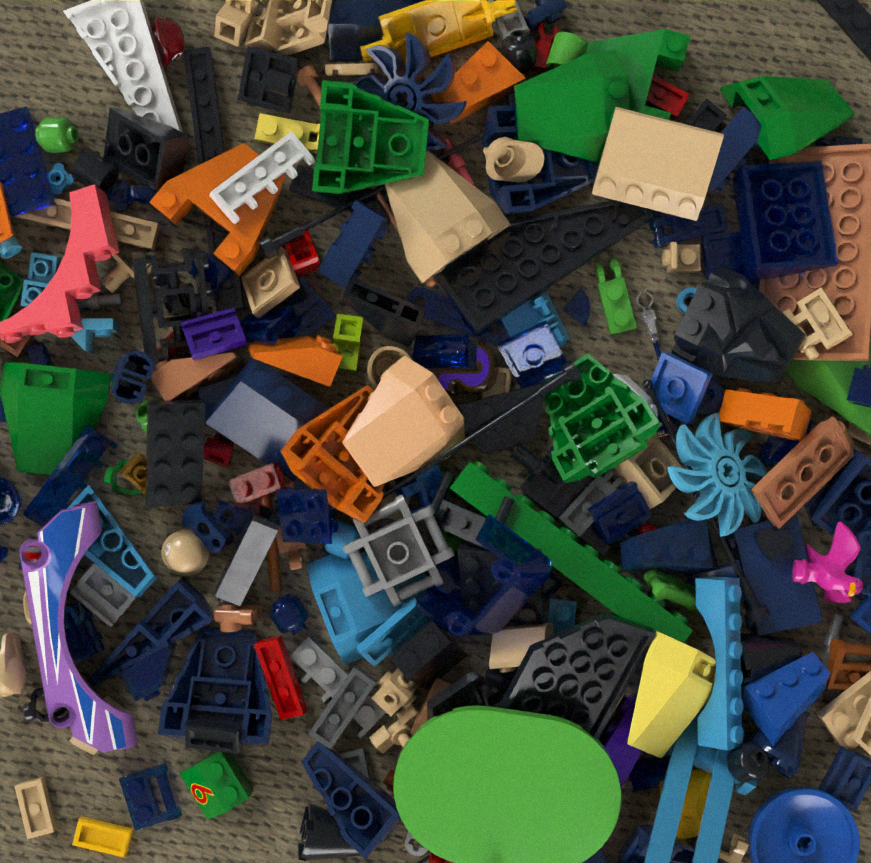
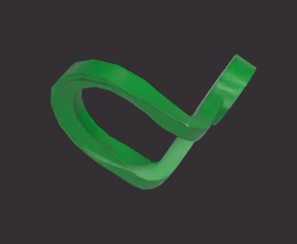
M121 460L115 467L109 466L107 468L104 483L110 484L114 492L126 495L142 493L140 489L129 490L117 485L116 475L128 462L127 460Z

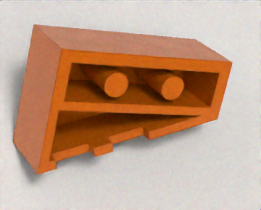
M487 41L455 73L450 88L446 91L435 93L432 98L436 102L467 101L460 116L447 122L451 125L478 112L481 108L493 102L496 103L502 100L503 97L507 96V93L514 92L515 85L526 81V78Z
M736 387L735 391L725 390L719 412L720 423L726 426L800 442L805 438L812 410L805 405V401L799 399L783 398L764 392L762 394H755L748 389Z

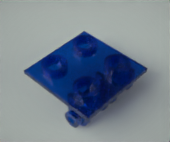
M277 489L283 542L332 544V534L338 531L339 525L337 521L329 517L327 490Z

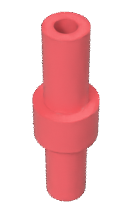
M445 139L449 145L442 148L444 153L453 148L449 139ZM454 153L447 157L449 167L472 185H475L465 168L467 164L462 156Z

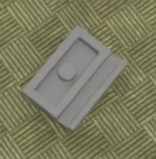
M95 563L69 592L110 627L115 625L116 621L137 598Z

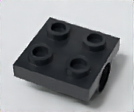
M247 46L237 100L290 113L301 59Z

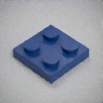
M662 352L651 379L653 382L652 388L665 413L686 424H692L713 374L669 352Z

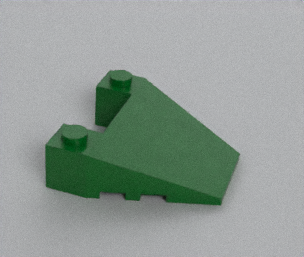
M661 29L588 42L586 53L615 50L628 75L629 106L631 111L666 120L670 119L671 112L648 107L645 104L655 66L678 72L685 60L691 35Z

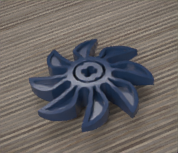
M406 32V69L403 55L390 46L377 45L365 50L378 63L388 78L379 72L362 75L353 83L359 89L371 94H379L383 100L396 106L399 105L425 118L427 117L436 124L452 121L463 112L467 101L436 102L432 98L433 93L446 91L453 83L455 65L450 53L445 56L431 76L425 80L424 73L431 63V57L425 43L415 34ZM429 122L426 149L438 150L447 147L449 144L433 129Z

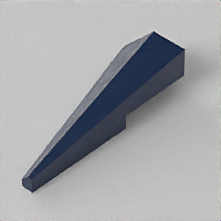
M184 577L178 580L87 681L94 687L210 623L214 616L204 596Z

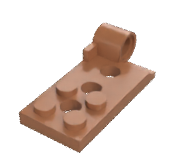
M834 417L820 422L751 489L773 526L780 529L855 456L853 452L855 443L843 422L837 421ZM825 449L824 455L820 458L822 451ZM806 468L805 474L801 477L802 471Z

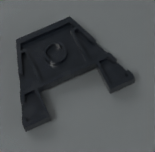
M473 670L427 701V721L434 716H440L459 707H498L504 693L476 670Z

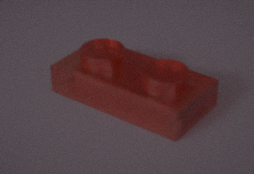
M278 462L268 464L228 480L237 506L286 488Z

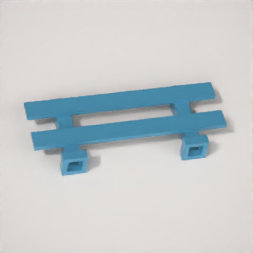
M701 710L667 751V755L671 757L644 863H670L692 766L712 773L692 863H718L734 783L736 784L735 792L744 796L757 785V780L740 782L731 775L726 763L730 750L717 749L715 751L698 745L697 717L702 712Z

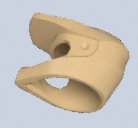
M15 632L4 634L2 637L0 650V697L22 693L26 685V670L21 639Z

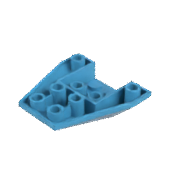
M367 552L360 553L373 582L379 581ZM330 554L307 563L306 567L312 591L331 641L344 665L364 658L356 647L402 608V604L394 607L384 589L365 597L362 591L364 586L350 558L343 559ZM425 572L420 573L394 587L396 590L402 589L425 578L426 574ZM431 587L413 595L420 602V606L425 608L435 601Z

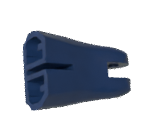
M135 350L117 359L110 379L112 382V393L118 401L128 404L142 401L146 391V384L142 381L143 379L148 380L151 378L155 368V363L151 360L150 356Z

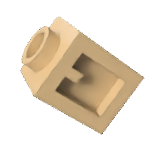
M670 242L662 253L663 266H667V273L700 272V244L677 245V242Z

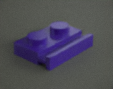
M235 308L181 322L193 361L247 345Z

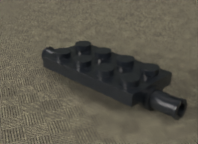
M522 444L516 450L524 457L516 451L510 456L529 471V476L519 489L557 519L594 479L586 476L580 481L565 483L552 460L551 451L554 450L553 446L543 458L536 457ZM615 497L580 538L604 556L614 544L621 545L622 542L635 537L629 531L630 528L628 526L637 513L619 498Z

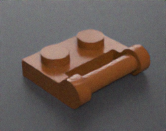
M832 639L830 641V657L827 664L830 676L826 687L828 689L847 690L871 671V658L870 662L843 660L844 654L871 656V645L845 643L841 639Z

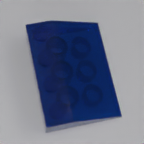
M822 161L742 165L732 181L746 278L748 280L771 279L836 266L838 260Z

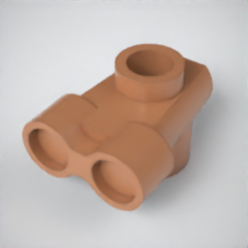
M221 603L222 606L214 610L215 622H220V631L222 632L239 631L242 629V624L253 625L255 620H259L261 617L260 605L247 604L246 606Z

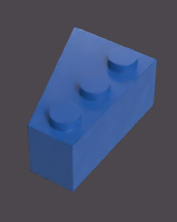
M812 652L744 686L741 698L743 707L773 747L786 730L792 727L795 720L825 690L830 672L815 653Z

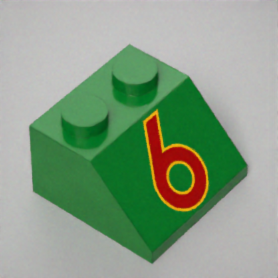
M213 751L179 773L207 820L226 813L244 802L254 791L232 753Z

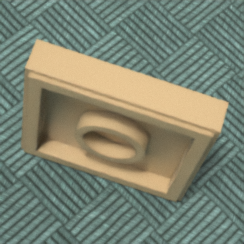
M283 247L276 250L277 256L269 260L266 257L241 277L252 313L258 318L300 288L289 255Z

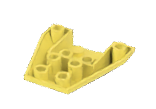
M656 631V635L645 657L627 744L662 758L709 700L715 682L716 660L689 645Z

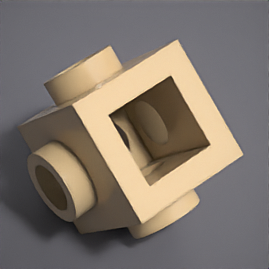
M397 668L393 673L387 671L377 682L380 686L371 699L387 714L392 716L400 707L403 706L406 709L415 700L416 696L413 693L419 685L408 680L400 669Z

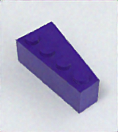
M630 694L628 697L624 696L617 706V714L613 720L611 719L603 731V736L599 740L609 753L616 768L620 788L623 787L642 750L627 744L637 694Z

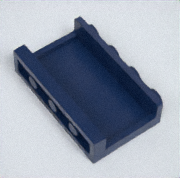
M795 514L780 529L773 526L770 520L738 527L735 532L725 536L730 550H733L734 559L740 561L743 576L746 575L759 604L765 603L770 612V615L751 623L746 614H744L747 629L758 636L823 622L813 581L801 585L799 582H793L792 579L794 560L805 559L808 562L798 516ZM761 528H770L774 531L786 530L793 538L792 546L773 562L768 560L755 543V533ZM741 595V603H745L746 610H749L743 595Z

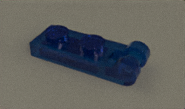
M722 203L701 208L697 221L671 215L648 222L651 231L653 230L655 237L653 240L654 248L665 247L670 242L679 243L728 230ZM670 226L672 234L665 236L663 227Z

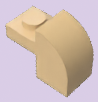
M226 0L225 5L216 14L214 37L239 47L247 36L252 17L256 16L258 2L255 0Z

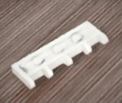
M291 131L211 191L209 196L230 221L236 224L240 219L234 211L245 203L254 210L258 207L257 202L253 198L264 188H267L271 194H275L278 188L273 181L285 172L291 179H294L298 176L297 171L293 168L294 165L303 159L311 166L315 163V159Z

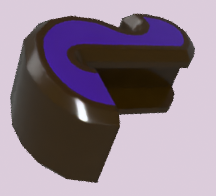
M477 343V370L440 369L435 376L449 396L459 395L458 387H462L470 393L480 394L488 391L496 382L499 370L498 360L488 346Z

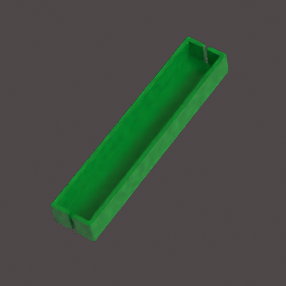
M476 461L475 464L469 462L450 486L451 490L493 522L504 496L515 500L503 529L526 547L542 549V559L620 618L651 627L655 632L658 631L682 643L692 633L693 630L687 626L688 619L671 608L668 611L664 609L667 604L663 600H657L650 592L647 595L644 594L642 591L645 587L632 577L626 576L623 578L620 575L623 570L611 561L605 559L602 562L599 560L600 553L588 544L583 543L582 546L576 542L578 536L566 527L562 526L561 529H558L554 525L556 520L542 510L539 513L533 510L532 506L534 503L522 494L516 497L510 492L512 486L500 477L495 481L488 476L490 470L479 461Z

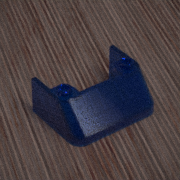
M490 514L486 517L475 540L498 556L492 565L491 572L493 577L502 585L476 614L443 589L436 587V585L426 590L417 607L419 611L457 637L493 635L498 633L549 578L552 570V563L546 555Z

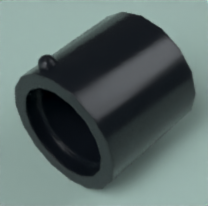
M88 149L75 162L71 175L74 182L78 181L85 187L95 184L107 194L118 178L119 168L99 155L98 151L94 152Z

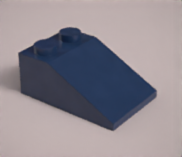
M856 449L853 450L855 456L834 475L811 518L833 536L836 526L840 521L849 527L855 536L859 532L871 530V459Z

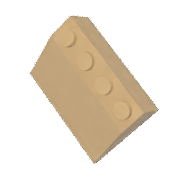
M616 107L595 177L592 194L697 221L707 194L724 134Z

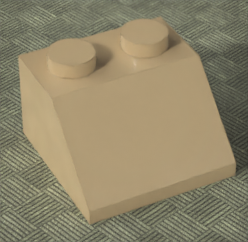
M656 433L646 440L648 445L645 449L612 468L615 471L612 477L616 479L620 476L623 479L619 486L641 514L662 503L677 488L669 476L667 467L683 468Z

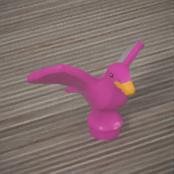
M841 521L836 526L831 549L826 556L818 554L809 544H806L805 550L808 562L805 559L794 560L793 582H799L801 585L810 581L818 583L824 589V599L836 603L850 602V596L859 594L863 588V582L860 579L846 575L844 572L847 566L856 559L861 546L850 528Z

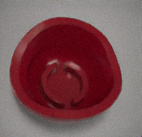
M155 17L152 32L162 65L168 66L171 61L178 59L182 55L185 46L184 34L178 23Z

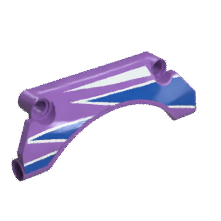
M88 502L74 505L69 509L60 510L37 532L38 540L29 539L21 544L19 555L49 721L57 728L71 726L73 737L104 753L131 748L138 744L134 715L110 704L87 684L73 663L65 638L64 606L72 575L86 550L102 532L97 502ZM28 547H39L41 549L40 555L36 559L26 558L24 554ZM59 707L68 709L67 714L61 718L55 717L53 713Z

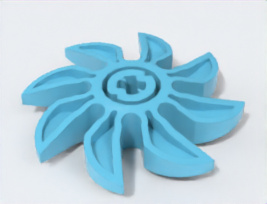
M719 412L706 416L699 423L695 436L685 424L681 425L678 429L676 436L678 456L682 463L691 466L693 470L669 466L667 469L673 484L680 491L687 494L700 491V496L684 514L695 521L709 519L718 514L720 537L732 534L738 529L744 512L753 523L759 521L762 507L751 491L755 484L748 482L746 478L760 481L767 474L763 463L753 455L739 458V452L753 435L744 429H735L721 435Z

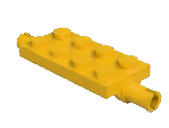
M425 0L378 16L383 32L382 40L360 46L363 60L365 63L374 60L365 51L367 48L386 45L396 49L403 55L406 66V32L415 34L425 43L430 57L494 36L492 23L495 22L496 18L517 12L515 0H496L493 2L489 0Z

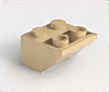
M553 622L543 623V625L506 626L493 631L489 660L490 669L499 668L501 673L515 671L516 667L520 666L530 645L554 635Z

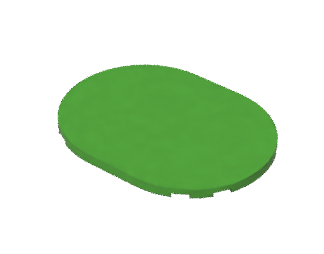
M491 706L459 707L426 721L409 741L405 743L399 755L394 774L393 788L396 808L407 830L427 850L454 863H582L594 855L608 840L618 820L621 806V788L618 773L609 753L598 739L584 731L581 726L560 717Z

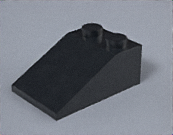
M110 108L103 157L152 189L159 191L166 181L183 173L189 136L169 125L117 108Z

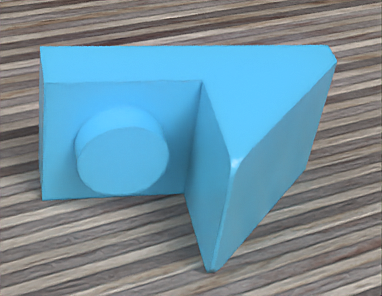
M113 318L81 319L83 329L74 331V335L71 337L85 351L93 354V333H95V337H111V333H120V322Z

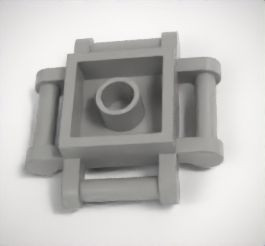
M403 494L395 497V501L374 510L365 523L353 518L361 538L342 546L345 554H349L364 586L362 591L365 597L384 589L394 607L402 604V600L434 585L436 587L443 585L444 581L436 564L455 555L452 547H448L433 515L435 513L433 506L429 505L415 513H411ZM401 511L404 518L369 533L366 526ZM424 519L439 552L431 556L416 524L419 520ZM363 546L379 578L377 582H373L358 550ZM427 570L430 573V576L402 589L396 590L394 587Z

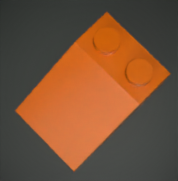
M317 335L316 339L310 336L250 341L246 346L253 359L329 387L343 357L337 351V346L332 344V340Z

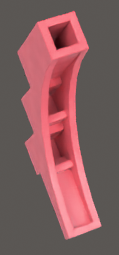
M95 184L69 192L72 217L70 237L65 255L56 274L44 291L27 307L0 322V339L6 343L19 342L24 336L30 334L41 335L47 331L59 338H65L74 335V331L83 329L77 299H87L92 297V293L101 291L95 261H105L110 259L111 255L120 253L107 195Z

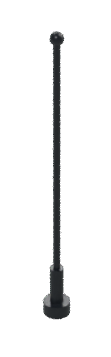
M485 129L481 130L479 135L437 156V158L443 160L481 139L483 140ZM383 184L302 227L298 225L270 240L268 235L261 238L258 242L268 260L277 256L276 249L303 236V232L351 208L355 200L362 202L385 190V185Z
M571 360L561 366L563 372L538 387L536 393L384 491L382 499L538 397H545L567 381L573 385L582 379L579 370Z
M649 379L644 380L642 386L648 391L653 403L656 405L660 418L677 451L676 436L652 388L653 382ZM683 463L685 469L692 470L690 466ZM715 517L709 518L737 578H739L742 595L749 607V610L745 611L749 622H755L770 615L766 604H759L746 575H742L724 536L720 537L719 525Z

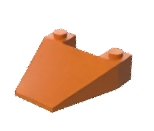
M245 143L166 181L149 202L176 226L181 223L182 219L185 218L195 205L229 232V235L213 254L239 276L258 253L260 247L258 240L264 237L286 176L283 174L273 181L278 188L275 194H271L267 188L256 194L253 198L257 202L258 207L254 210L245 203L234 211L240 221L236 224L232 223L209 195L211 191L259 156Z

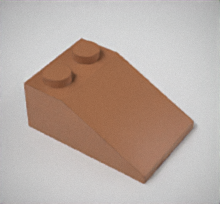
M233 352L215 354L194 361L192 357L175 359L169 362L164 360L155 366L150 379L165 401L189 400L198 394L197 388L215 383L245 362Z

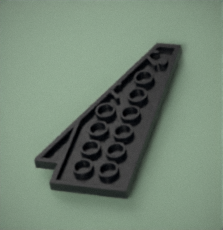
M611 200L510 220V226L489 240L487 238L447 264L445 269L435 275L434 278L478 335L651 221L653 214L648 208Z

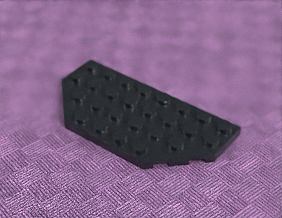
M603 613L536 642L528 648L498 708L560 717L581 726L584 731L598 739L652 643L656 632L651 627Z

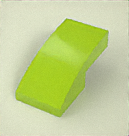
M337 314L333 344L337 346V351L343 356L337 372L357 374L363 317Z

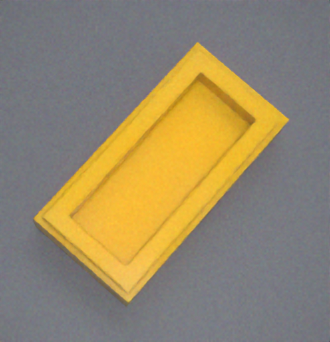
M81 816L78 819L72 845L125 858L128 853L133 828Z

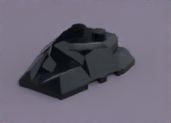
M719 265L710 274L707 282H702L699 285L674 334L676 343L671 354L712 373L713 376L780 385L806 334L783 312L778 310L745 276Z

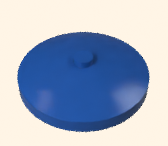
M797 786L775 793L759 807L750 824L748 851L752 863H857L860 838L854 818L839 800L818 788Z

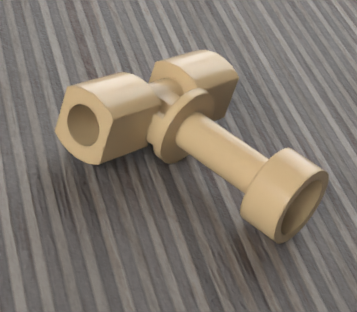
M413 703L396 714L398 720L389 728L383 725L370 736L371 742L381 753L386 752L394 744L404 747L405 743L412 737L411 729L419 713V709Z

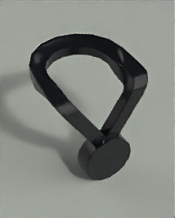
M43 687L34 690L31 695V701L23 705V712L28 721L35 720L36 718L42 722L49 721L48 714L44 715L36 709L37 698L44 694ZM62 707L59 711L54 712L53 715L59 717L67 711V708Z

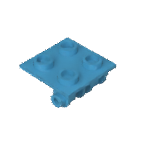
M547 292L529 300L501 319L523 364L554 347L559 348L565 345L566 341L570 339Z

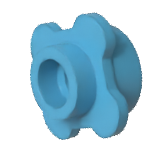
M61 163L54 164L53 169L49 173L42 175V181L52 188L51 191L55 195L62 194L63 191L67 190L74 183L72 175L65 171V166Z

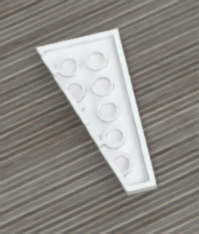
M91 0L64 10L63 12L67 18L74 24L77 29L76 31L88 44L97 61L114 85L118 87L125 101L132 107L134 112L138 116L169 125L183 133L143 0Z

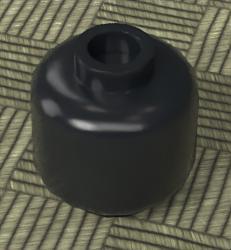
M515 30L503 40L502 55L520 73H526L537 61L536 40L530 34H526L524 30Z
M746 742L728 752L727 767L736 780L751 782L767 774L769 759L765 750L759 744Z

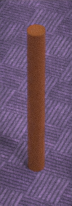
M270 484L260 485L261 504L272 508ZM275 536L267 552L271 592L282 591Z

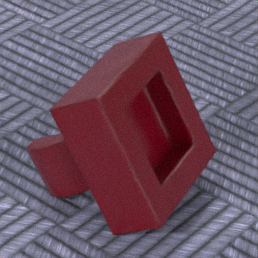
M216 433L213 439L208 437L204 444L203 459L229 468L233 459L234 442L230 439L227 444L220 442L221 433Z

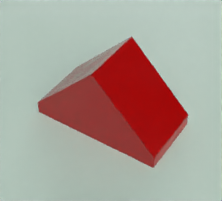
M308 230L303 232V236L285 245L292 267L298 277L318 270L321 265Z

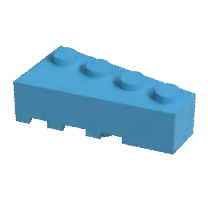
M88 485L67 508L69 509L74 505L88 502H97L102 532L84 554L132 595L140 598L158 576L95 488Z

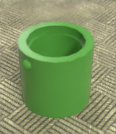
M556 33L546 67L551 70L584 55L588 42L572 33Z

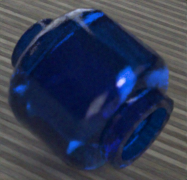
M287 594L271 604L273 609L269 615L280 633L286 634L291 632L292 635H295L307 627L304 622L308 620L310 614L298 596L291 597L290 594Z

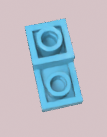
M31 252L28 279H24L21 306L27 307L44 291L56 274L61 257Z

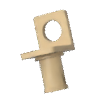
M119 254L112 255L117 260V266L101 280V283L106 285V288L112 293L129 277L134 278L133 268ZM157 257V263L161 262L162 260ZM151 266L147 269L148 275L152 273Z

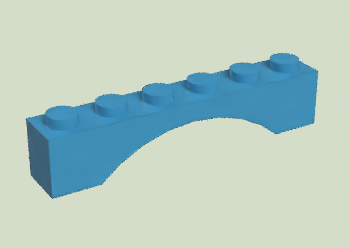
M708 576L695 578L696 607L703 616L711 633L715 648L716 672L711 696L705 708L697 717L698 745L728 751L739 747L744 737L741 715L743 711V701L741 699V684L743 681L741 655L743 649L740 643V628L742 626L740 599L742 591L739 586V578Z

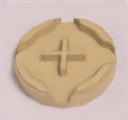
M378 63L325 65V72L327 76H334V74L368 75V73H378L379 65Z

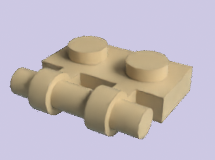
M822 288L797 302L802 311L798 315L794 316L791 309L783 312L803 333L805 331L802 325L809 321L815 332L810 336L806 334L799 347L800 352L805 353L809 360L819 356L818 351L814 347L819 342H822L825 348L829 350L852 336V333Z

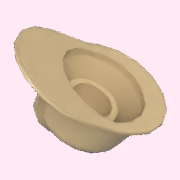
M502 137L496 139L489 147H484L483 149L487 174L492 179L498 181L526 182L534 178L544 164L543 150L537 144Z

